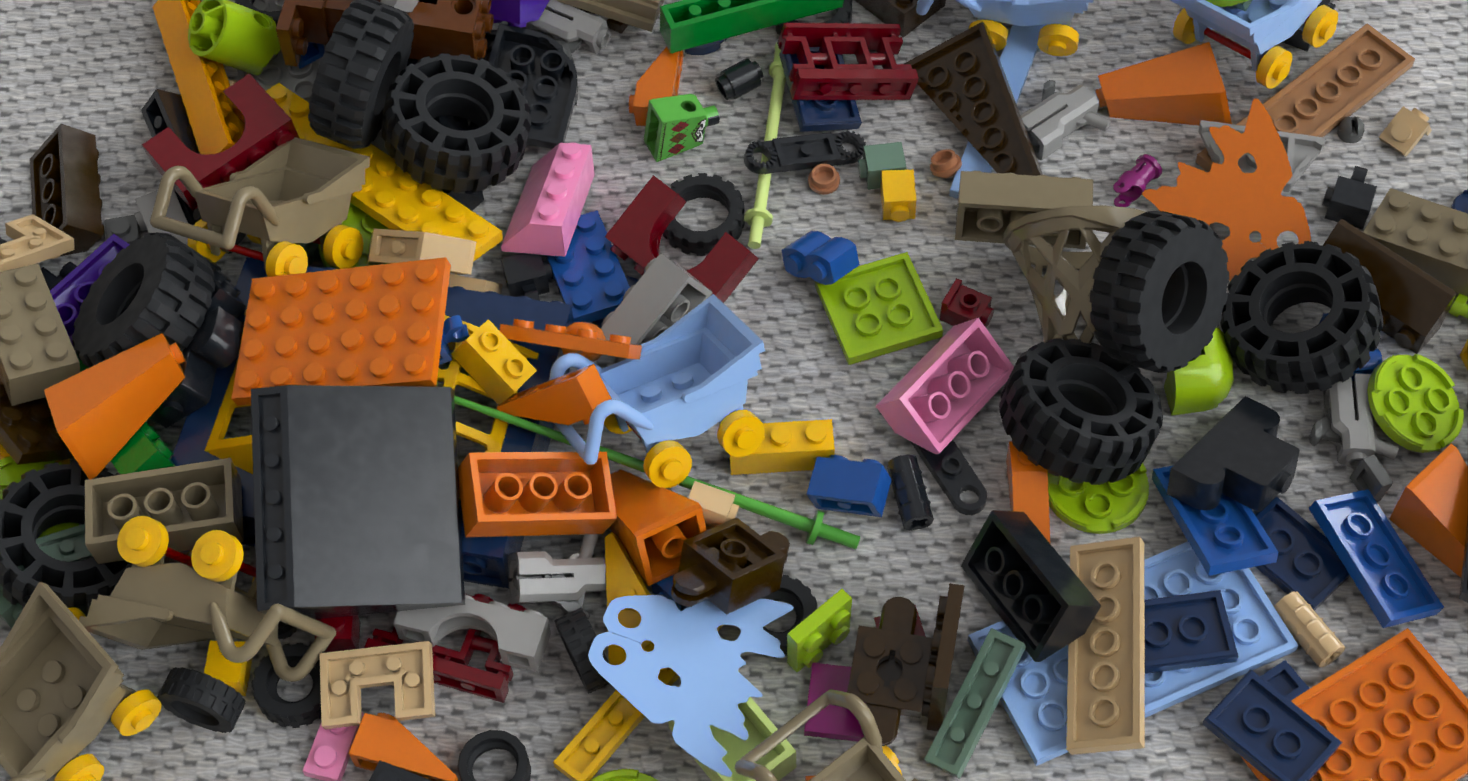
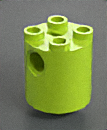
M203 0L195 9L189 22L188 41L189 47L194 54L256 76L261 74L272 56L278 54L281 49L276 32V23L271 16L229 0Z

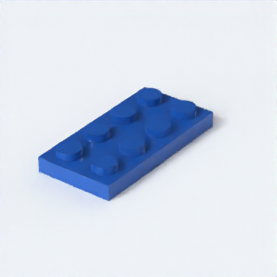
M598 210L580 215L566 257L545 255L546 259L549 260L563 303L572 306L574 322H593L605 318L609 313L616 310L623 301L625 292L630 288L617 255L610 250L612 243L605 238L607 231Z
M1172 466L1153 469V483L1208 576L1277 562L1278 550L1251 508L1222 494L1219 505L1214 509H1195L1167 495Z
M1369 489L1315 500L1309 507L1315 520L1382 628L1434 616L1444 608Z

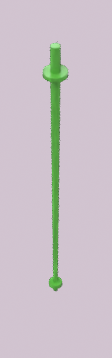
M454 395L455 404L571 446L559 431ZM600 446L599 452H607L608 460L644 472L643 460ZM689 476L678 484L691 490L694 481L734 494L733 504L739 505V508L807 532L806 543L809 545H813L817 536L856 550L860 541V536L822 523L824 512L819 510L816 511L813 519Z

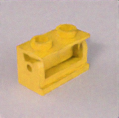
M489 319L450 354L498 405L515 393L537 371Z

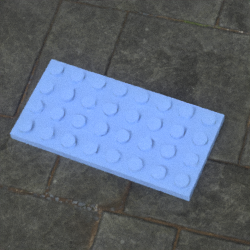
M1188 541L1144 560V600L1221 590L1239 656L1237 662L1145 674V718L1244 675L1250 669L1255 670L1296 652L1299 645L1250 568L1208 576ZM1002 620L969 634L967 641L975 656H977L991 628L1012 638H1017ZM1068 645L1041 662H1035L1025 650L1000 698L1005 711L1036 766L1068 752L1066 750Z

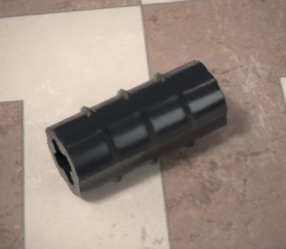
M907 454L892 458L888 461L887 469L892 479L894 499H896L899 509L898 514L901 517L904 529L912 531L930 526L934 520L930 507L931 502L928 500L926 486L921 475L922 471L919 468L916 456Z

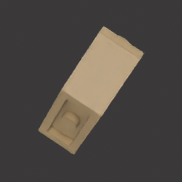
M374 228L371 235L367 266L446 257L451 264L450 273L471 275L476 241L428 232Z

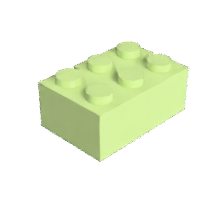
M751 697L748 698L746 703L738 704L739 710L745 717L743 725L749 735L746 741L730 732L710 725L714 739L727 751V754L722 757V761L732 771V776L721 775L694 758L711 781H756L738 774L735 770V764L778 729ZM669 721V729L672 732L675 723L674 721ZM785 739L756 763L765 766L779 781L796 768V750Z

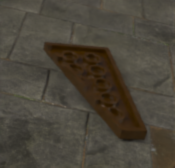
M983 22L904 63L911 64L912 69H916L919 77L917 84L997 173L1043 175L988 27Z

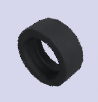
M489 730L479 733L465 744L459 754L457 769L461 781H476L472 772L474 762L484 752L493 749H504L514 756L517 764L516 773L509 781H530L531 765L526 748L516 736L506 731Z

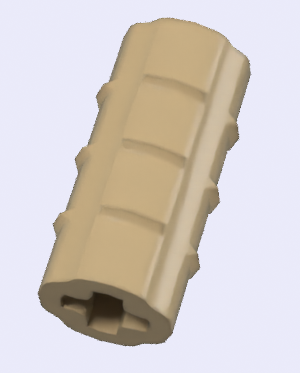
M1298 591L1287 594L1274 605V608L1294 639L1318 667L1329 665L1344 652L1345 646L1335 636V632L1329 629L1323 622V618L1318 616L1312 609L1311 604H1308Z

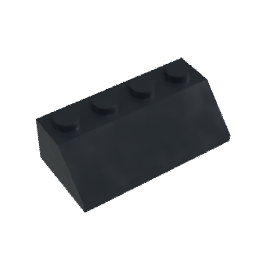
M997 510L990 512L961 567L1019 641L1024 642L1026 645L1025 650L1035 662H1041L1084 635L1101 605L1024 512Z

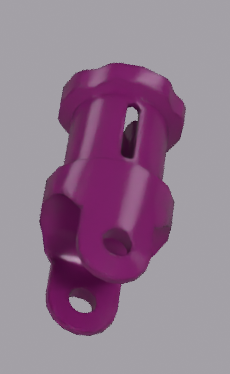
M1148 154L1140 155L1136 160V165L1119 176V180L1113 185L1114 191L1120 193L1114 200L1115 206L1128 207L1142 195V192L1146 190V185L1151 180L1162 175V167L1154 157Z

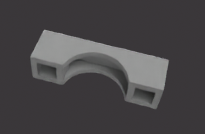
M466 594L465 605L398 611L393 623L399 639L410 642L429 641L432 647L451 632L469 628L481 630L492 636L498 643L503 664L535 672L539 670L551 635L548 618L535 610L528 609L524 610V612L513 610L507 605L496 601H491L489 604L475 601L474 598Z

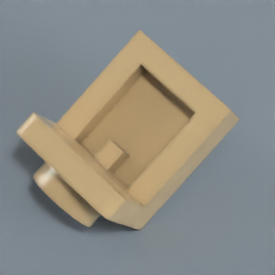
M1403 106L1380 134L1379 139L1406 157L1423 135L1426 134L1428 136L1432 131L1428 123L1429 117L1416 108L1410 111Z

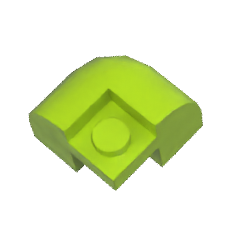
M1215 328L1212 340L1207 346H1204L1201 354L1195 360L1189 361L1188 365L1181 369L1167 373L1164 390L1172 416L1208 411L1217 408L1218 404L1227 398L1234 381L1233 360L1224 337L1225 334L1219 328Z

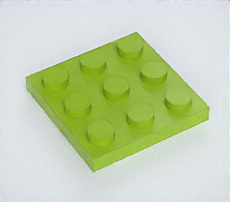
M908 252L860 265L831 285H824L815 281L816 291L848 365L943 337L941 323Z

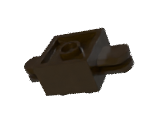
M738 518L684 540L679 572L673 576L671 596L675 602L686 607H692L708 599L726 615L780 589L784 564L787 562V553L790 547L789 540L786 536L775 531L759 535Z
M893 597L886 601L882 607L879 629L859 625L847 691L858 696L872 712L882 737V746L890 745L896 739L901 715L915 718L921 717L933 638L914 635L917 610L915 605L904 597Z

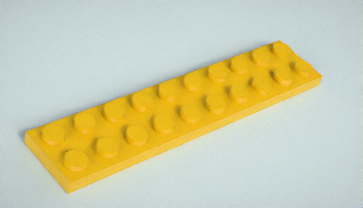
M278 83L266 90L272 99L292 119L300 139L370 156V167L365 168V185H362L361 191L352 193L350 203L388 229L428 232L476 241L473 262L503 241L502 230L443 191L432 189L426 183L420 184L413 180L408 172L404 173L396 165L395 159L374 145L370 144L365 148L353 149L317 135L310 127V122L308 121L309 102L282 84Z

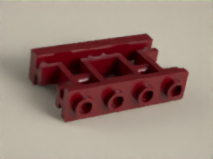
M784 23L777 42L778 48L781 49L782 54H797L800 63L793 64L789 75L790 82H793L790 89L792 99L910 100L919 77L916 69H912L911 64H896L894 55L899 54L903 44L902 37H899L901 32L900 25ZM809 47H820V53H811ZM869 50H877V53H869ZM835 54H855L858 64H838ZM815 65H824L825 69H816ZM874 66H882L883 69H875Z
M483 594L469 595L475 601L488 604L494 601ZM509 603L507 605L510 609L518 610L524 612V610H527L525 607L519 604ZM395 626L392 633L375 628L372 634L373 639L368 638L364 648L402 644L403 640L399 639ZM469 628L460 652L438 645L432 647L435 684L498 702H505L509 692L508 683L513 678V671L511 666L500 663L501 656L496 640L480 636L481 630ZM474 650L489 654L485 663L486 671L468 666Z

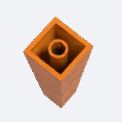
M1210 42L1098 76L1101 88L1095 91L1099 99L1100 108L1107 106L1110 117L1200 125L1201 120L1232 124L1226 90Z
M163 333L44 389L57 433L88 479L95 478L185 378L180 365L185 362V358L177 343L175 342L170 345Z
M1451 443L1405 487L1389 520L1461 577L1468 520V466L1457 447Z
M620 469L610 474L617 520L609 528L621 540L634 566L646 584L650 586L678 573L683 541L707 531L701 505L694 500L666 488H660L652 482Z

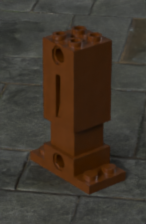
M284 0L276 32L285 65L298 67L301 55H306L308 42L327 45L337 22L341 19L345 9L354 0ZM419 0L412 12H406L414 23V37L409 59L420 60L428 56L433 58L439 54L447 53L450 56L469 55L470 58L476 60L484 58L487 49L485 35L486 32L491 33L494 15L490 14L492 0Z

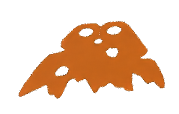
M1257 98L1252 101L1244 133L1241 134L1228 125H1222L1220 128L1209 127L1211 136L1223 153L1224 162L1222 164L1213 162L1210 171L1205 172L1178 162L1180 175L1176 179L1177 186H1161L1157 190L1147 189L1142 192V195L1152 202L1159 211L1196 218L1208 225L1217 222L1229 227L1230 235L1222 240V248L1226 251L1228 257L1227 270L1229 271L1230 281L1235 275L1238 276L1241 273V268L1249 259L1260 257V253L1270 248L1271 250L1279 248L1277 238L1284 231L1294 232L1298 237V244H1304V241H1311L1310 229L1302 204L1297 202L1294 197L1281 195L1285 185L1292 177V170L1274 123L1261 101ZM1245 153H1250L1254 157L1257 168L1253 173H1243L1238 165L1239 158ZM1258 231L1261 234L1260 242H1252L1249 239L1251 232Z

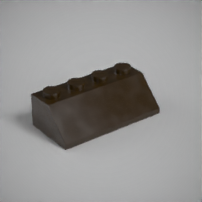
M60 124L30 158L32 214L74 238L75 250L64 253L61 256L87 252L96 242L101 240L104 234V225L101 220L102 199L100 198L99 191L101 176L98 174L97 161L99 151L96 148V135L64 124Z
M1341 219L1323 246L1329 244L1341 248L1343 254L1345 252L1352 254L1359 259L1361 266L1368 269L1376 286L1383 316V329L1381 331L1395 339L1396 343L1402 348L1410 349L1418 354L1440 329L1457 292Z

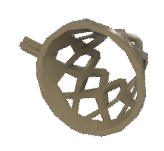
M1107 205L1068 206L1028 214L1008 225L1004 231V243L1012 251L1028 281L1037 308L1044 343L1056 338H1063L1064 340L1078 339L1074 331L1080 314L1087 324L1079 339L1082 342L1091 343L1095 335V327L1090 319L1092 303L1089 301L1090 290L1093 289L1094 284L1093 275L1095 268L1099 266L1102 251L1111 242L1113 234L1118 229L1124 227L1125 222L1145 213V211ZM1080 230L1092 251H1063L1069 231ZM1092 230L1108 232L1109 235L1100 243ZM1059 232L1053 247L1042 237ZM1028 241H1031L1036 248L1029 246ZM1047 268L1045 276L1043 277L1042 269ZM1056 280L1064 288L1057 297L1054 295Z

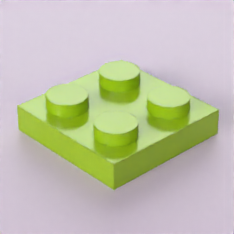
M842 588L787 634V663L796 672L800 671L804 666L807 668L812 667L813 663H817L821 659L824 649L832 643L834 645L840 644L850 633L852 597Z

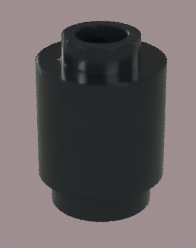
M745 58L721 71L720 76L715 78V82L726 100L732 97L737 99L761 86L763 72L756 61L751 62L748 58Z

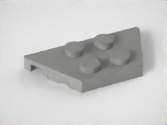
M1205 120L1200 121L1198 132L1213 162L1222 164L1224 156L1211 136L1209 127L1220 128L1222 125H1228L1242 134L1246 126ZM1277 131L1292 170V177L1282 192H1289L1323 150L1326 138ZM1245 153L1238 160V165L1243 173L1255 172L1257 165L1250 153Z

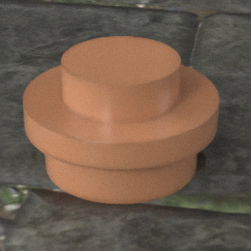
M951 149L941 150L932 156L930 170L936 177L949 178L955 175L961 168L962 161L960 156L955 154V151Z
M819 164L810 172L808 184L818 194H830L838 189L840 175L833 166Z

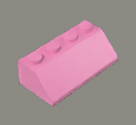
M574 142L559 143L532 166L502 242L501 251L566 257L595 175L591 145Z
M978 317L953 326L876 405V408L896 434L934 454H939L1007 382L1014 366Z

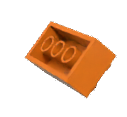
M577 452L468 453L458 467L465 537L603 534L617 520L607 452H599L598 460L593 465L586 464Z

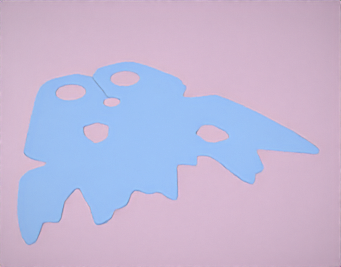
M634 595L615 598L609 603L603 617V622L608 632L596 635L588 653L589 661L596 671L650 722L663 724L674 721L672 736L678 746L708 768L721 775L731 777L732 771L722 761V757L727 754V751L714 739L710 725L730 732L744 741L748 739V731L743 725L745 717L739 710L738 704L746 703L749 697L759 698L763 695L738 672L739 668L746 665V662L740 655L745 652H753L776 658H784L785 654L780 649V641L763 630V627L791 612L793 606L774 600L758 599L726 615L708 599L681 611L673 600L661 595ZM626 608L634 609L640 614L641 623L635 628H626L618 620L619 612ZM721 625H734L741 632L737 640L729 641L720 638L717 628ZM643 641H651L654 644V649L650 652L644 651L641 647ZM609 645L622 647L626 652V660L620 665L607 663L602 655L605 647ZM671 668L678 674L681 679L680 687L666 685L658 679L660 669Z

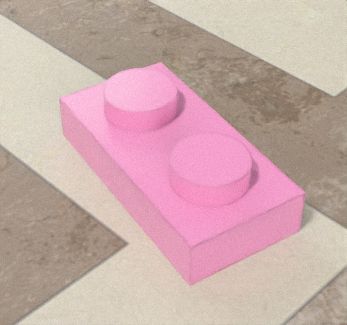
M320 724L302 771L304 775L323 781H341L350 759L348 753L359 726L324 729Z

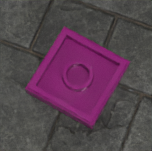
M813 663L807 706L830 689L847 692L852 667ZM829 705L809 720L804 728V736L857 742L864 737L860 723L854 714L847 708Z

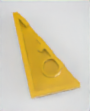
M613 532L605 536L607 607L615 598L651 595L619 537ZM626 608L619 612L618 620L626 628H635L641 623V616L638 611ZM646 640L642 642L641 647L644 651L650 652L654 649V644ZM618 645L608 646L609 664L620 665L626 660V652L622 647Z

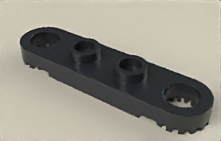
M848 130L834 134L828 132L774 138L771 141L761 142V140H758L748 145L744 154V163L750 171L756 174L812 169L819 164H829L831 166L853 164L862 158L866 142H864L863 137H860L859 133L855 134L854 131L851 133ZM842 143L854 145L857 151L855 153L846 152V149L843 150ZM762 153L768 158V161L766 163L757 162V159L754 160L753 154Z
M953 440L939 454H934L911 442L944 494H946L959 513L972 516L984 509L987 501V491ZM971 490L976 493L979 500L976 503L967 504L959 496L963 491Z

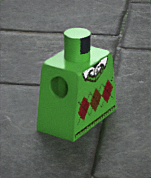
M694 94L649 100L644 142L655 161H662L702 145L706 127L719 123L718 110L714 105L703 108Z

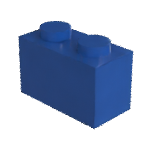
M831 455L830 458L817 457L806 495L817 509L882 517L892 479L883 464L876 460L851 461L839 455Z

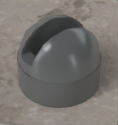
M1345 117L1339 124L1337 130L1338 137L1346 143H1357L1363 137L1365 125L1359 117ZM1352 126L1355 127L1356 133H1352Z

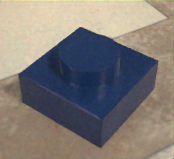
M1286 660L1260 676L1290 701L1310 689Z

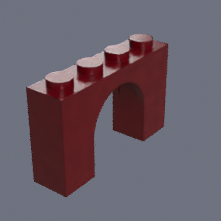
M248 74L223 91L231 110L245 124L241 138L232 147L216 154H199L188 149L170 127L143 143L142 146L151 163L162 176L171 167L183 166L205 188L230 181L232 173L245 170L276 147L294 139V137L299 138L292 119L259 83ZM178 179L173 189L193 211L198 207L196 199Z
M653 175L605 235V238L613 243L610 250L624 261L628 257L633 259L637 263L634 269L643 276L647 264L660 254L659 244L663 232L686 204V201ZM725 232L706 258L697 266L686 271L711 290L712 294L724 303L759 258Z

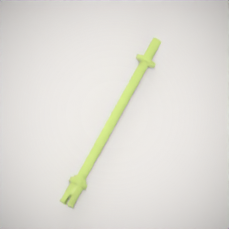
M777 42L775 44L773 62L769 65V75L773 78L764 141H771L777 138L786 82L779 56L781 49L778 48ZM762 154L761 163H766V161H768V158L764 154ZM772 173L759 174L754 208L748 209L744 214V221L751 226L748 246L752 249L761 247L763 228L770 226L773 222V215L766 210Z

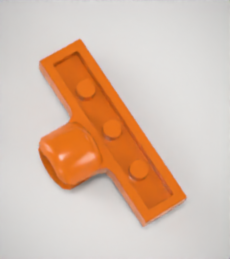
M514 319L513 325L500 324L499 331L509 340L559 347L563 355L577 353L592 362L598 360L602 355L627 359H640L642 346L630 344L631 337L610 334V339L606 340L603 331L597 325L589 322H574L567 327L546 324L545 330L535 329L533 321Z

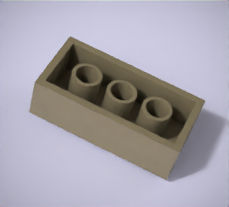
M961 171L956 211L955 240L1004 243V231L1008 225L1028 214L1068 206H1093V180L1081 179L1079 177L1062 178L1046 175L1032 176L1014 173ZM1069 231L1064 248L1085 249L1086 240L1081 231ZM1059 232L1042 237L1053 247ZM1028 241V245H1033L1031 241Z
M1390 188L1363 233L1455 292L1468 296V214Z
M38 263L0 272V377L10 403L13 406L45 398L44 389L80 373V362Z
M225 458L85 480V545L98 564L124 560L118 552L117 538L124 524L137 516H148L161 522L168 532V547L178 552L193 550L196 541L203 534L212 530L227 532L235 536L240 542H244L241 477L232 459Z

